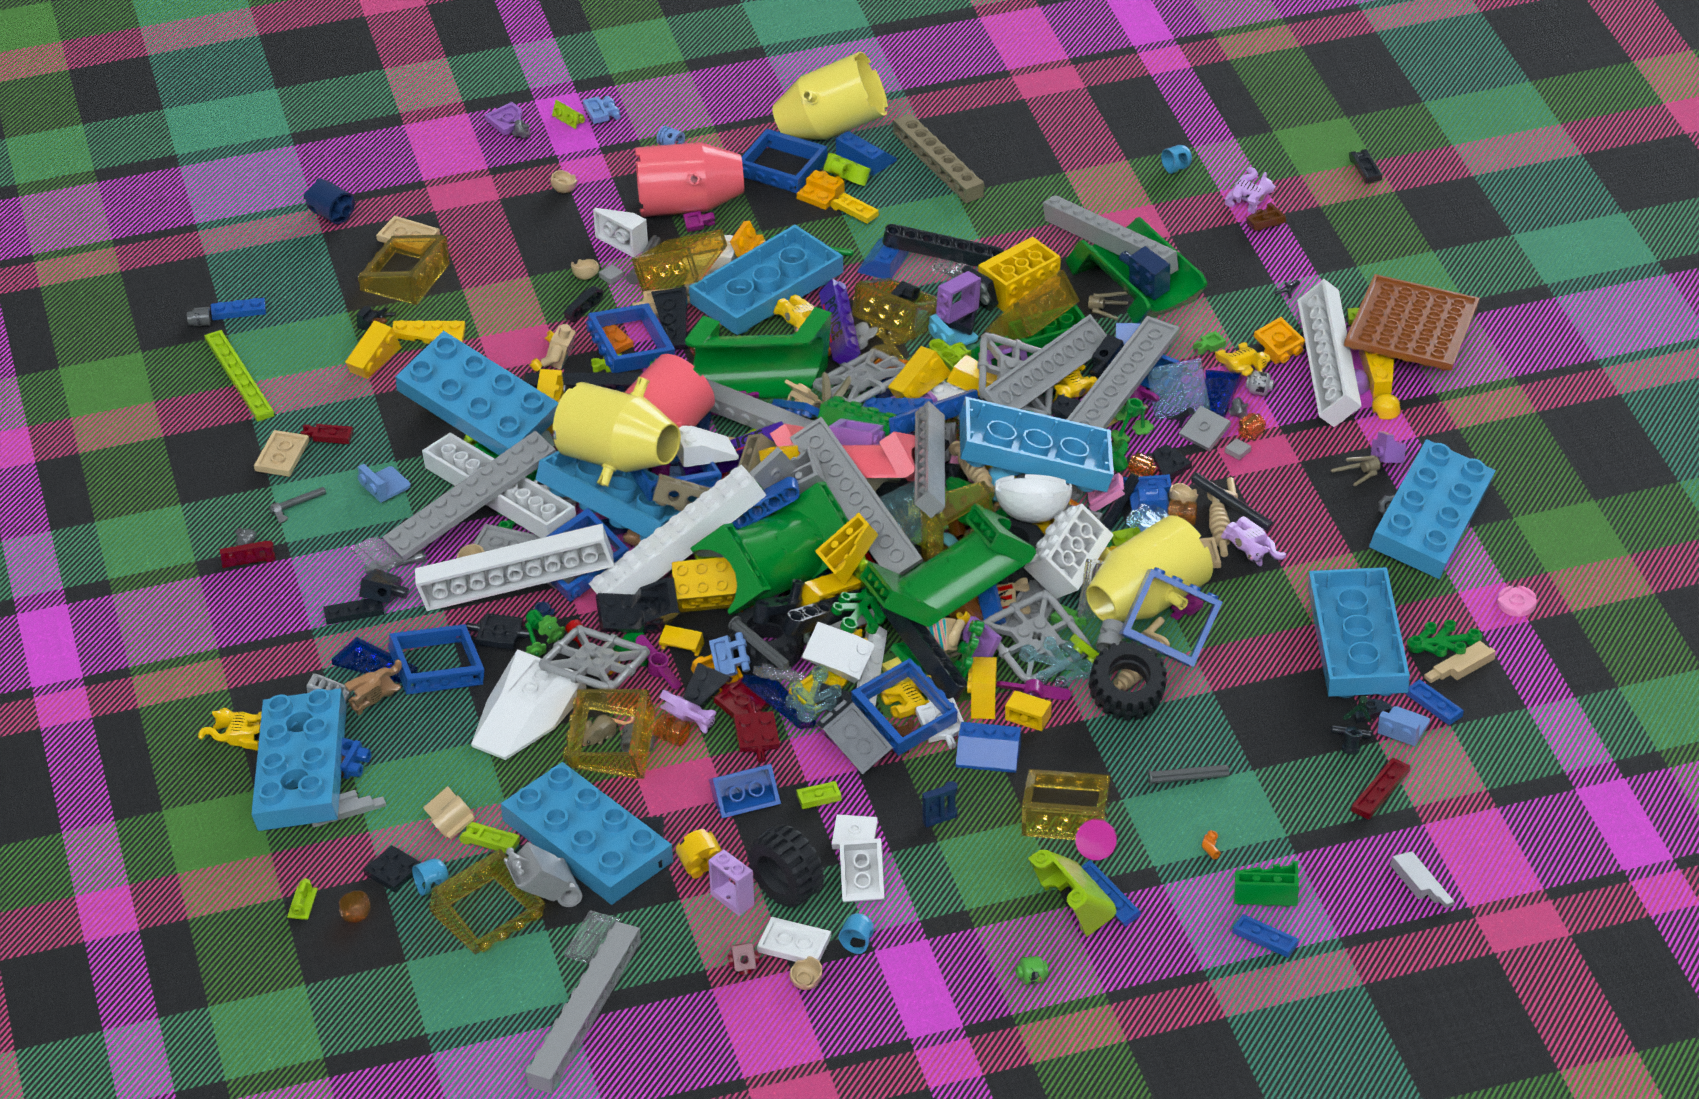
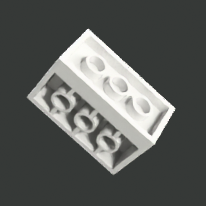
M1083 504L1071 506L1054 517L1053 524L1047 527L1045 536L1036 544L1037 548L1034 558L1024 567L1056 599L1079 590L1113 537V534Z

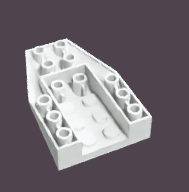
M517 649L487 699L471 746L507 760L554 730L586 693V684L580 682L573 683L568 678L542 671L539 667V662L542 658Z

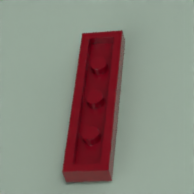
M1392 757L1354 802L1351 812L1370 819L1410 772V765Z

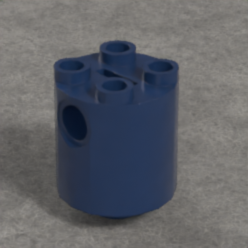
M318 178L310 189L304 193L307 208L333 224L344 223L353 213L355 207L354 196L328 180Z

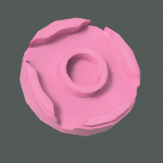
M1508 586L1503 588L1498 594L1497 604L1499 608L1510 616H1527L1536 609L1537 600L1535 593L1524 586H1518V588Z

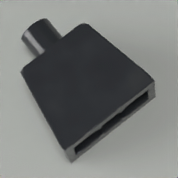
M1109 334L1104 338L1092 355L1093 368L1090 371L1091 376H1095L1098 379L1123 348V340Z
M375 568L361 579L359 597L390 603L397 597L406 599L409 588L401 586V577Z

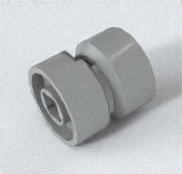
M1115 619L1103 621L1096 643L1098 651L1104 648L1108 650V646L1112 643L1119 645V642L1125 638L1119 634L1124 624L1123 622Z

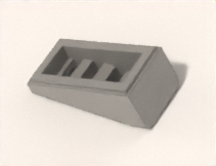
M313 674L307 684V693L315 689L332 690L341 688L345 701H347L352 691H346L345 685L318 674Z

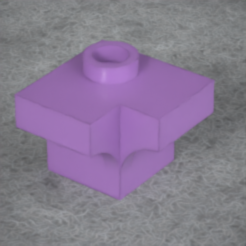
M1378 431V438L1372 440L1371 455L1378 457L1379 461L1384 463H1404L1406 444L1395 441L1393 434Z

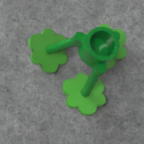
M1129 398L1126 405L1115 416L1116 420H1123L1124 423L1120 432L1112 430L1111 437H1113L1114 441L1117 442L1120 439H1124L1126 442L1130 441V437L1124 431L1129 419L1137 417L1139 414L1140 420L1135 421V425L1132 426L1137 435H1147L1154 429V425L1145 420L1146 407L1143 406V402L1140 399Z
M537 609L531 610L526 615L528 622L525 626L528 629L532 646L526 648V653L540 657L546 653V644L536 642L532 629L538 630L540 635H548L547 643L551 644L563 638L565 627L558 626L556 617H551L550 615L543 617Z

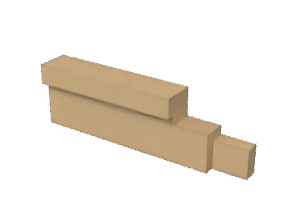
M1479 641L1466 648L1465 654H1455L1434 666L1433 670L1424 674V678L1430 683L1439 678L1442 680L1449 675L1459 680L1493 661L1496 651Z

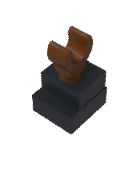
M365 305L357 313V328L367 331L374 320L385 324L387 319L378 318V314L373 312L371 307Z

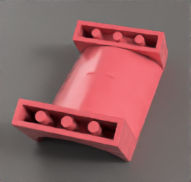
M784 424L771 432L770 435L776 446H790L794 444L789 437L805 427ZM893 432L879 441L880 445H842L865 478H906L907 481L915 482V435Z

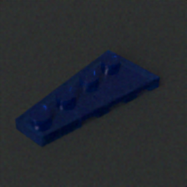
M1205 370L1204 408L1225 418L1242 379L1241 373Z
M358 637L331 659L332 665L365 674L375 672L383 667L391 668L394 666L390 653ZM407 662L411 674L418 673L417 667ZM398 673L390 676L393 681L402 683Z
M743 676L741 680L743 684L792 722L795 727L799 729L814 728L816 721L774 676Z

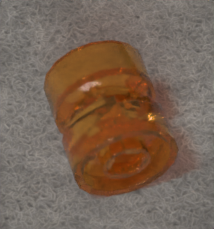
M1170 499L1168 516H1178L1194 527L1197 515V502L1186 501L1182 504L1181 500Z
M663 713L656 720L653 735L658 739L668 740L669 743L681 747L686 743L690 735L691 725L686 721L675 719V717Z

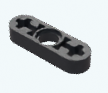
M594 285L587 289L567 306L564 313L565 319L572 322L579 320L600 302L603 297V289Z

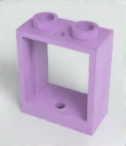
M724 849L709 859L711 895L738 916L753 907V870ZM729 878L735 882V885L729 881Z

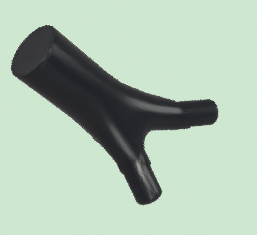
M1295 279L1289 284L1285 282V287L1276 291L1275 295L1287 292L1288 298L1291 299L1292 291L1300 285V281Z
M387 306L382 310H372L378 314V318L396 316V312H386L388 310Z
M1188 407L1177 415L1167 416V420H1180L1178 427L1182 428L1185 419L1193 414L1194 410L1192 407Z

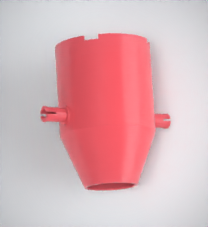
M703 142L635 148V155L639 156V161H636L639 202L643 204V209H640L641 217L686 214L696 211L708 212L744 193L741 154Z
M662 354L639 376L650 381L644 397L673 421L678 428L681 426L695 427L713 408L715 404L714 392L707 379L703 375L700 377L693 370L694 366L676 355ZM637 380L624 393L630 394L633 392Z

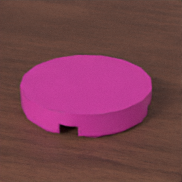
M1102 819L1085 821L1076 833L1078 851L1090 860L1107 858L1113 853L1117 844L1115 829L1111 824Z

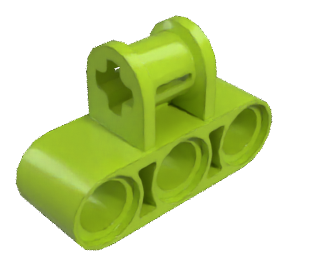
M828 153L823 170L863 186L866 185L871 171L868 167L833 153Z
M933 339L929 342V349L938 353L950 371L966 354L971 357V350H967L962 342L951 346L942 339Z

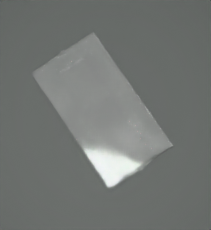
M378 536L351 547V551L372 571L375 568L386 571L404 563L403 559Z
M1086 559L1078 605L1079 618H1095V614L1087 601L1086 590L1104 560Z
M590 910L566 949L564 957L589 964L591 959L596 957L600 944L605 942L609 929L613 928L616 921L621 922V919Z

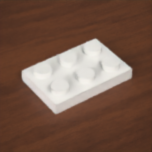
M771 917L757 945V951L795 962L812 956L820 962L831 939V931Z

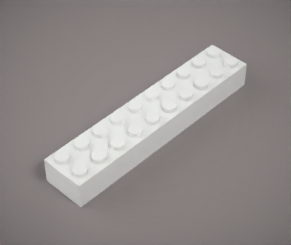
M1323 279L1298 299V306L1319 417L1335 427L1352 413L1356 412L1361 407L1351 350L1349 347L1344 346L1347 330L1339 290Z
M448 433L422 450L425 468L454 486L494 460L491 456L452 433ZM526 477L486 504L540 538L546 537L576 516L575 506Z
M740 465L734 468L724 479L717 481L711 489L703 492L697 500L688 504L679 514L672 516L666 524L657 528L648 538L641 540L635 548L626 552L621 559L614 563V567H610L603 573L595 576L588 584L596 594H635L640 587L656 582L672 569V562L683 561L693 552L690 548L721 525L732 523L767 495L750 473Z
M602 523L415 568L416 586L426 610L430 611L614 567L613 551Z

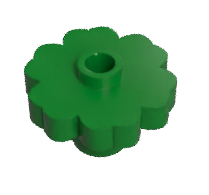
M1124 439L1112 443L1113 471L1116 473H1120L1129 465L1124 455L1129 445Z

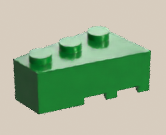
M1292 861V865L1280 867V864H1274L1273 868L1261 870V867L1235 871L1234 904L1298 906V861Z

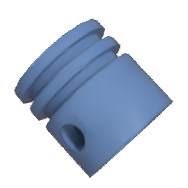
M666 125L661 127L657 134V143L659 145L675 144L676 141H678L677 144L684 143L685 134Z

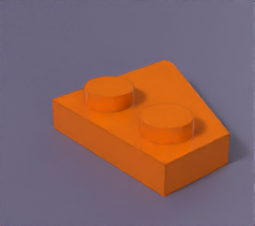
M616 325L602 328L617 354L634 347L633 340Z

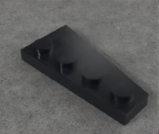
M680 287L651 291L661 325L675 350L687 349L688 346L685 344V339L688 336L687 288Z

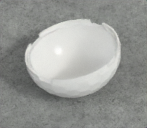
M1025 474V478H1014V475L1002 477L995 482V494L1001 508L1011 517L1027 523H1040L1053 519L1067 507L1072 495V485L1069 484L1068 486L1064 479L1046 475Z

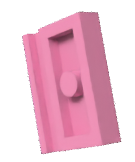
M1120 473L1113 476L1107 492L1099 490L1088 492L1089 508L1092 511H1097L1125 495L1123 492V477Z

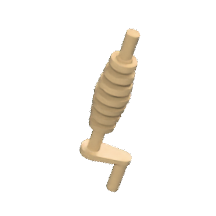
M960 441L952 442L949 446V452L953 456H958V463L965 475L979 487L986 488L990 493H994L995 486L991 483L992 477L986 467H974L968 464L966 460L960 459Z
M1229 477L1227 479L1228 490L1225 491L1238 498L1234 478ZM1207 492L1208 499L1212 501L1209 508V528L1212 536L1215 538L1216 545L1220 548L1221 556L1226 557L1228 556L1227 545H1229L1230 540L1223 539L1221 535L1227 525L1230 524V520L1224 504Z
M1158 617L1141 634L1170 647L1167 638L1154 633L1165 622L1162 617ZM1122 669L1113 683L1118 689L1126 691L1143 677L1135 671Z

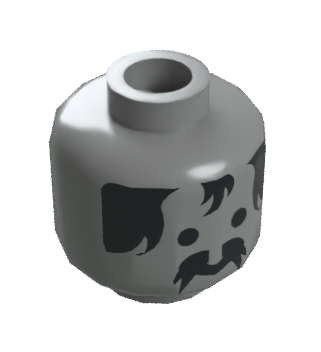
M1253 371L1247 377L1246 389H1249L1251 394L1266 396L1268 391H1272L1274 380H1271V376L1267 372Z

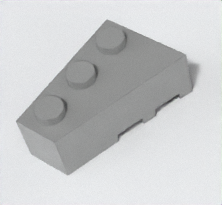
M809 445L804 447V451L798 457H793L790 460L797 468L787 477H794L798 480L800 494L817 482H826L818 456Z

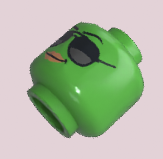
M1039 956L1023 957L1019 961V966L1015 967L1017 979L1020 978L1025 985L1042 983L1045 977H1048L1047 962Z

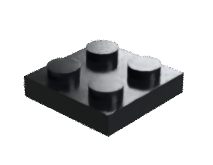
M391 845L364 868V875L395 893L413 878L412 868L421 862Z

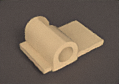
M787 379L784 383L792 389L787 400L791 401V398L794 397V401L813 405L816 401H821L805 385L801 383L797 385Z
M448 786L423 807L430 815L432 823L450 840L475 819L471 809Z

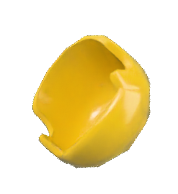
M1390 393L1380 394L1372 401L1373 413L1376 412L1380 419L1389 420L1396 418L1400 415L1401 411L1400 401Z

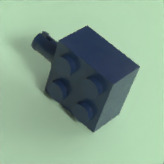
M1144 246L1132 255L1127 251L1120 254L1119 260L1129 266V282L1146 296L1156 300L1170 290V263L1148 247Z

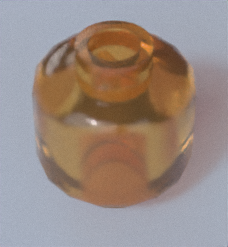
M1249 413L1238 423V432L1242 438L1247 437L1249 440H1254L1265 432L1266 422L1259 413Z
M1138 452L1136 455H1132L1127 469H1130V474L1153 476L1156 465H1153V457Z

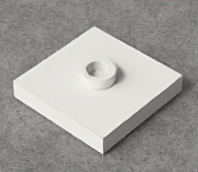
M837 814L832 849L840 850L839 841L875 839L878 817Z

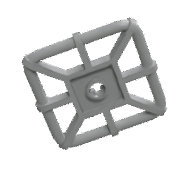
M988 332L982 334L980 358L977 363V368L979 369V393L986 388V372L997 375V379H999L1023 362L1019 360L1020 350L1034 354L1041 348L1022 343L1018 339L1012 340ZM994 342L1012 347V357L1003 355ZM987 348L997 359V366L988 364ZM1054 386L1045 392V406L1037 397L1031 402L1035 408L1025 406L1022 410H1031L1035 413L1051 416ZM980 393L979 397H980L982 400L984 399V400L986 401V399H985V398L983 397V395Z
M876 348L870 349V351L848 363L840 364V367L827 373L830 384H838L831 388V398L848 376L851 377V383L848 389H851L848 399L843 397L844 401L862 403L879 393L883 394L906 364L899 361L897 357L890 356ZM877 358H880V359L883 360V361H881V362H879V363H877V364H874V363H873L874 360L877 359ZM822 377L816 378L813 382V387L822 392ZM893 377L883 383L881 382L883 378ZM867 387H874L871 390L858 396L859 392L865 391Z
M1048 590L1035 593L1017 603L1013 602L1009 604V607L982 621L996 633L1011 636L1016 644L1009 648H1005L1000 641L997 647L998 655L1001 659H1005L1018 678L1024 681V683L1029 679L1041 680L1055 672H1061L1065 667L1087 656L1085 652L1082 655L1073 648L1075 645L1073 642L1062 640L1057 634L1058 631L1069 627L1073 634L1078 635L1092 647L1089 640L1074 622L1073 616L1065 611ZM1042 599L1039 615L1027 620L1020 610ZM1047 601L1063 620L1053 626L1044 617ZM1011 614L1020 623V625L1014 628L994 624ZM1034 635H1037L1040 637V640L1038 641V639L1032 638ZM1062 648L1077 653L1063 660H1058L1053 651ZM1020 650L1029 660L1026 673L1011 656ZM1046 656L1052 665L1031 675L1034 661Z
M577 625L561 641L559 640L553 645V648L540 660L539 667L542 671L568 678L573 683L580 682L606 690L607 692H613L614 689L636 672V668L649 656L650 650L647 646L618 638V635H609ZM586 635L606 643L602 647L589 643ZM576 636L582 644L579 650L567 646ZM618 645L631 651L616 652L612 648ZM558 653L570 657L569 659L551 661ZM633 660L627 665L618 663L619 661ZM565 668H572V669H575V670H578V671H573V672H572V671L566 670ZM610 670L620 673L613 681L609 680L607 676ZM588 673L600 678L601 681L587 677L585 675Z

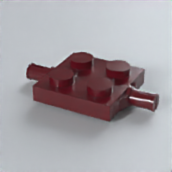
M743 677L734 683H725L721 687L722 692L714 697V703L732 718L734 714L748 713V702H751V704L755 702L756 712H762V710L770 705V699Z
M748 702V713L734 714L733 716L739 752H756L757 761L761 763L762 759L763 763L766 761L764 752L769 749H779L780 746L774 712H756L755 702H752V704Z

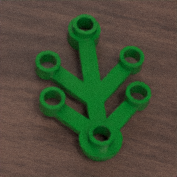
M868 587L863 589L861 593L842 592L838 599L839 602L833 603L831 612L835 615H841L843 611H854L850 617L843 618L840 624L841 630L851 634L855 632L858 625L857 621L861 615H863L867 623L865 630L869 634H875L879 628L878 624H882L886 618L878 604V600ZM851 600H862L861 603H850ZM869 604L875 613L873 617L868 609Z
M972 620L969 625L968 631L971 632L969 643L961 641L959 644L958 653L962 654V662L958 660L954 662V665L967 682L968 678H965L972 666V655L979 643V639L975 638V636H981L985 624L979 620Z
M1454 620L1444 621V628L1433 638H1428L1431 634L1436 633L1437 624L1427 622L1425 630L1419 636L1415 635L1407 639V647L1413 653H1420L1426 650L1438 657L1446 656L1447 649L1461 655L1466 653V644L1460 641H1466L1468 645H1473L1479 641L1482 642V633L1479 629L1473 628L1467 634L1447 636L1450 632L1456 630V622Z

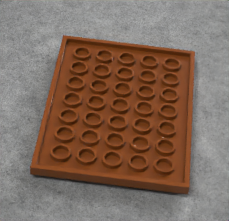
M1374 274L1346 336L1344 346L1353 350H1364L1370 354L1377 353L1388 358L1403 359L1405 362H1416L1423 366H1433L1444 371H1452L1480 298Z

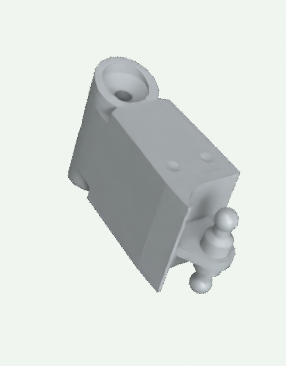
M529 842L517 854L514 853L513 848H507L506 853L509 857L503 860L517 888L551 901L557 900L564 907H573L580 903L582 893L564 858H557L556 855Z

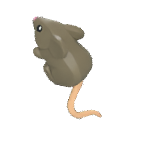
M634 704L630 707L631 720L627 722L611 718L605 714L598 716L593 724L591 720H588L585 727L583 746L596 743L601 745L604 738L610 739L616 733V723L622 725L631 724L634 721L632 710Z

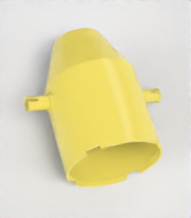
M860 51L801 76L773 105L774 119L780 132L801 139L827 140L887 114L885 108L888 107L886 94L876 69L872 70L868 64L871 63L870 59Z
M638 377L635 388L630 394L579 382L576 383L577 386L573 389L569 388L558 403L553 420V430L556 431V439L554 440L556 448L564 456L601 465L603 469L597 481L599 485L609 487L612 475L616 470L632 472L668 464L675 458L679 450L681 441L680 430L673 421L644 397L650 382L645 378Z
M1170 515L1159 520L1112 551L1105 547L1099 557L1104 561L1086 590L1087 601L1094 614L1102 621L1106 619L1125 621L1147 570H1154L1155 567L1164 570V575L1172 578V575L1183 580L1182 583L1188 586L1193 584L1201 587L1207 583L1212 576L1213 563L1208 547L1204 548L1199 539L1201 537L1199 532L1186 520ZM1153 578L1135 620L1152 618L1171 605L1183 610L1188 604V599L1184 598L1188 593Z

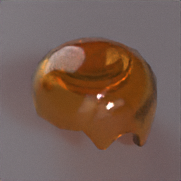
M352 891L339 900V913L346 922H360L368 916L371 910L368 896L362 891Z

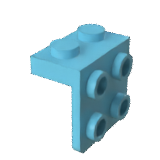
M936 314L929 316V332L935 339H942L949 346L958 342H962L966 346L978 341V336L973 331L971 335L950 328Z

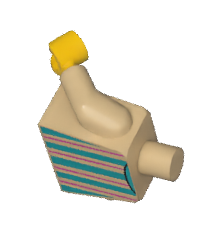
M567 324L558 326L555 333L549 330L547 332L548 336L544 338L550 343L546 357L542 358L541 362L534 358L529 366L534 371L540 370L542 366L546 367L549 365L561 370L573 349L576 335L575 330H572Z
M967 611L964 615L958 612L956 614L957 620L943 618L932 626L927 627L946 654L957 651L961 632L971 617Z

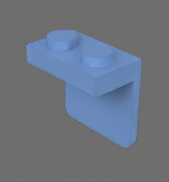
M365 464L358 466V480L360 484L380 503L411 487L410 482L392 466H388L376 473Z
M1394 706L1389 713L1382 711L1379 715L1378 733L1415 746L1430 724V718Z

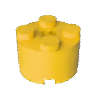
M705 829L687 834L683 838L685 841L681 845L678 843L676 846V854L686 872L694 879L701 877L704 872L709 871L708 860L722 851L711 831L708 833Z

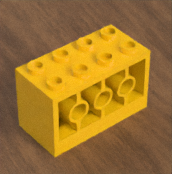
M1031 237L979 264L978 272L993 280L998 300L996 307L1004 313H1008L1060 285L1061 257L1036 238Z
M719 557L672 562V575L680 612L721 609L731 606L735 599L737 582L735 572L726 558Z

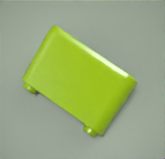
M1039 850L1028 858L1040 885L1045 891H1048L1049 887H1056L1061 892L1070 886L1072 891L1067 896V902L1073 909L1079 921V927L1086 937L1115 916L1116 907L1113 901L1078 862L1048 850Z

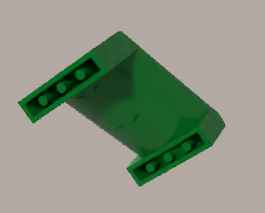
M1141 217L1135 218L1126 227L1177 251ZM1080 240L1065 260L1073 275L1099 266L1134 299L1127 309V313L1133 323H1142L1147 316L1156 318L1190 304L1207 287V281L1202 272L1178 251V270L1170 274V290L1156 300L1146 296L1129 282V266L1119 260V255L1096 244L1089 245L1085 240Z
M814 307L794 335L719 336L720 321L703 316L685 339L687 346L695 348L693 370L700 377L703 375L706 379L731 389L746 391V394L759 392V398H788L792 389L784 383L786 379L797 385L801 383L812 389L814 380L821 377L828 365L832 312Z
M825 481L817 482L801 493L797 500L782 507L772 515L737 530L732 523L723 524L690 549L692 552L712 550L721 554L730 562L736 575L737 589L735 599L727 611L729 615H734L747 607L754 606L758 599L772 598L791 590L793 579L807 582L828 573L831 569L815 550L849 520Z
M974 503L965 518V521L974 530L973 532L905 576L869 561L860 579L883 608L929 627L1031 562L1036 554V549L1008 531L1011 527L1010 519Z

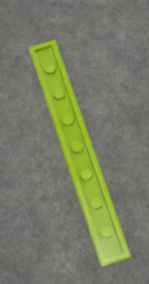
M222 330L204 335L205 341L256 421L273 417V409Z

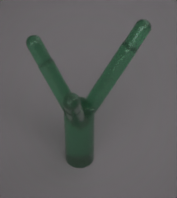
M1361 696L1358 705L1347 713L1343 719L1346 720L1358 710H1361L1368 722L1372 723V719L1366 709L1367 697Z

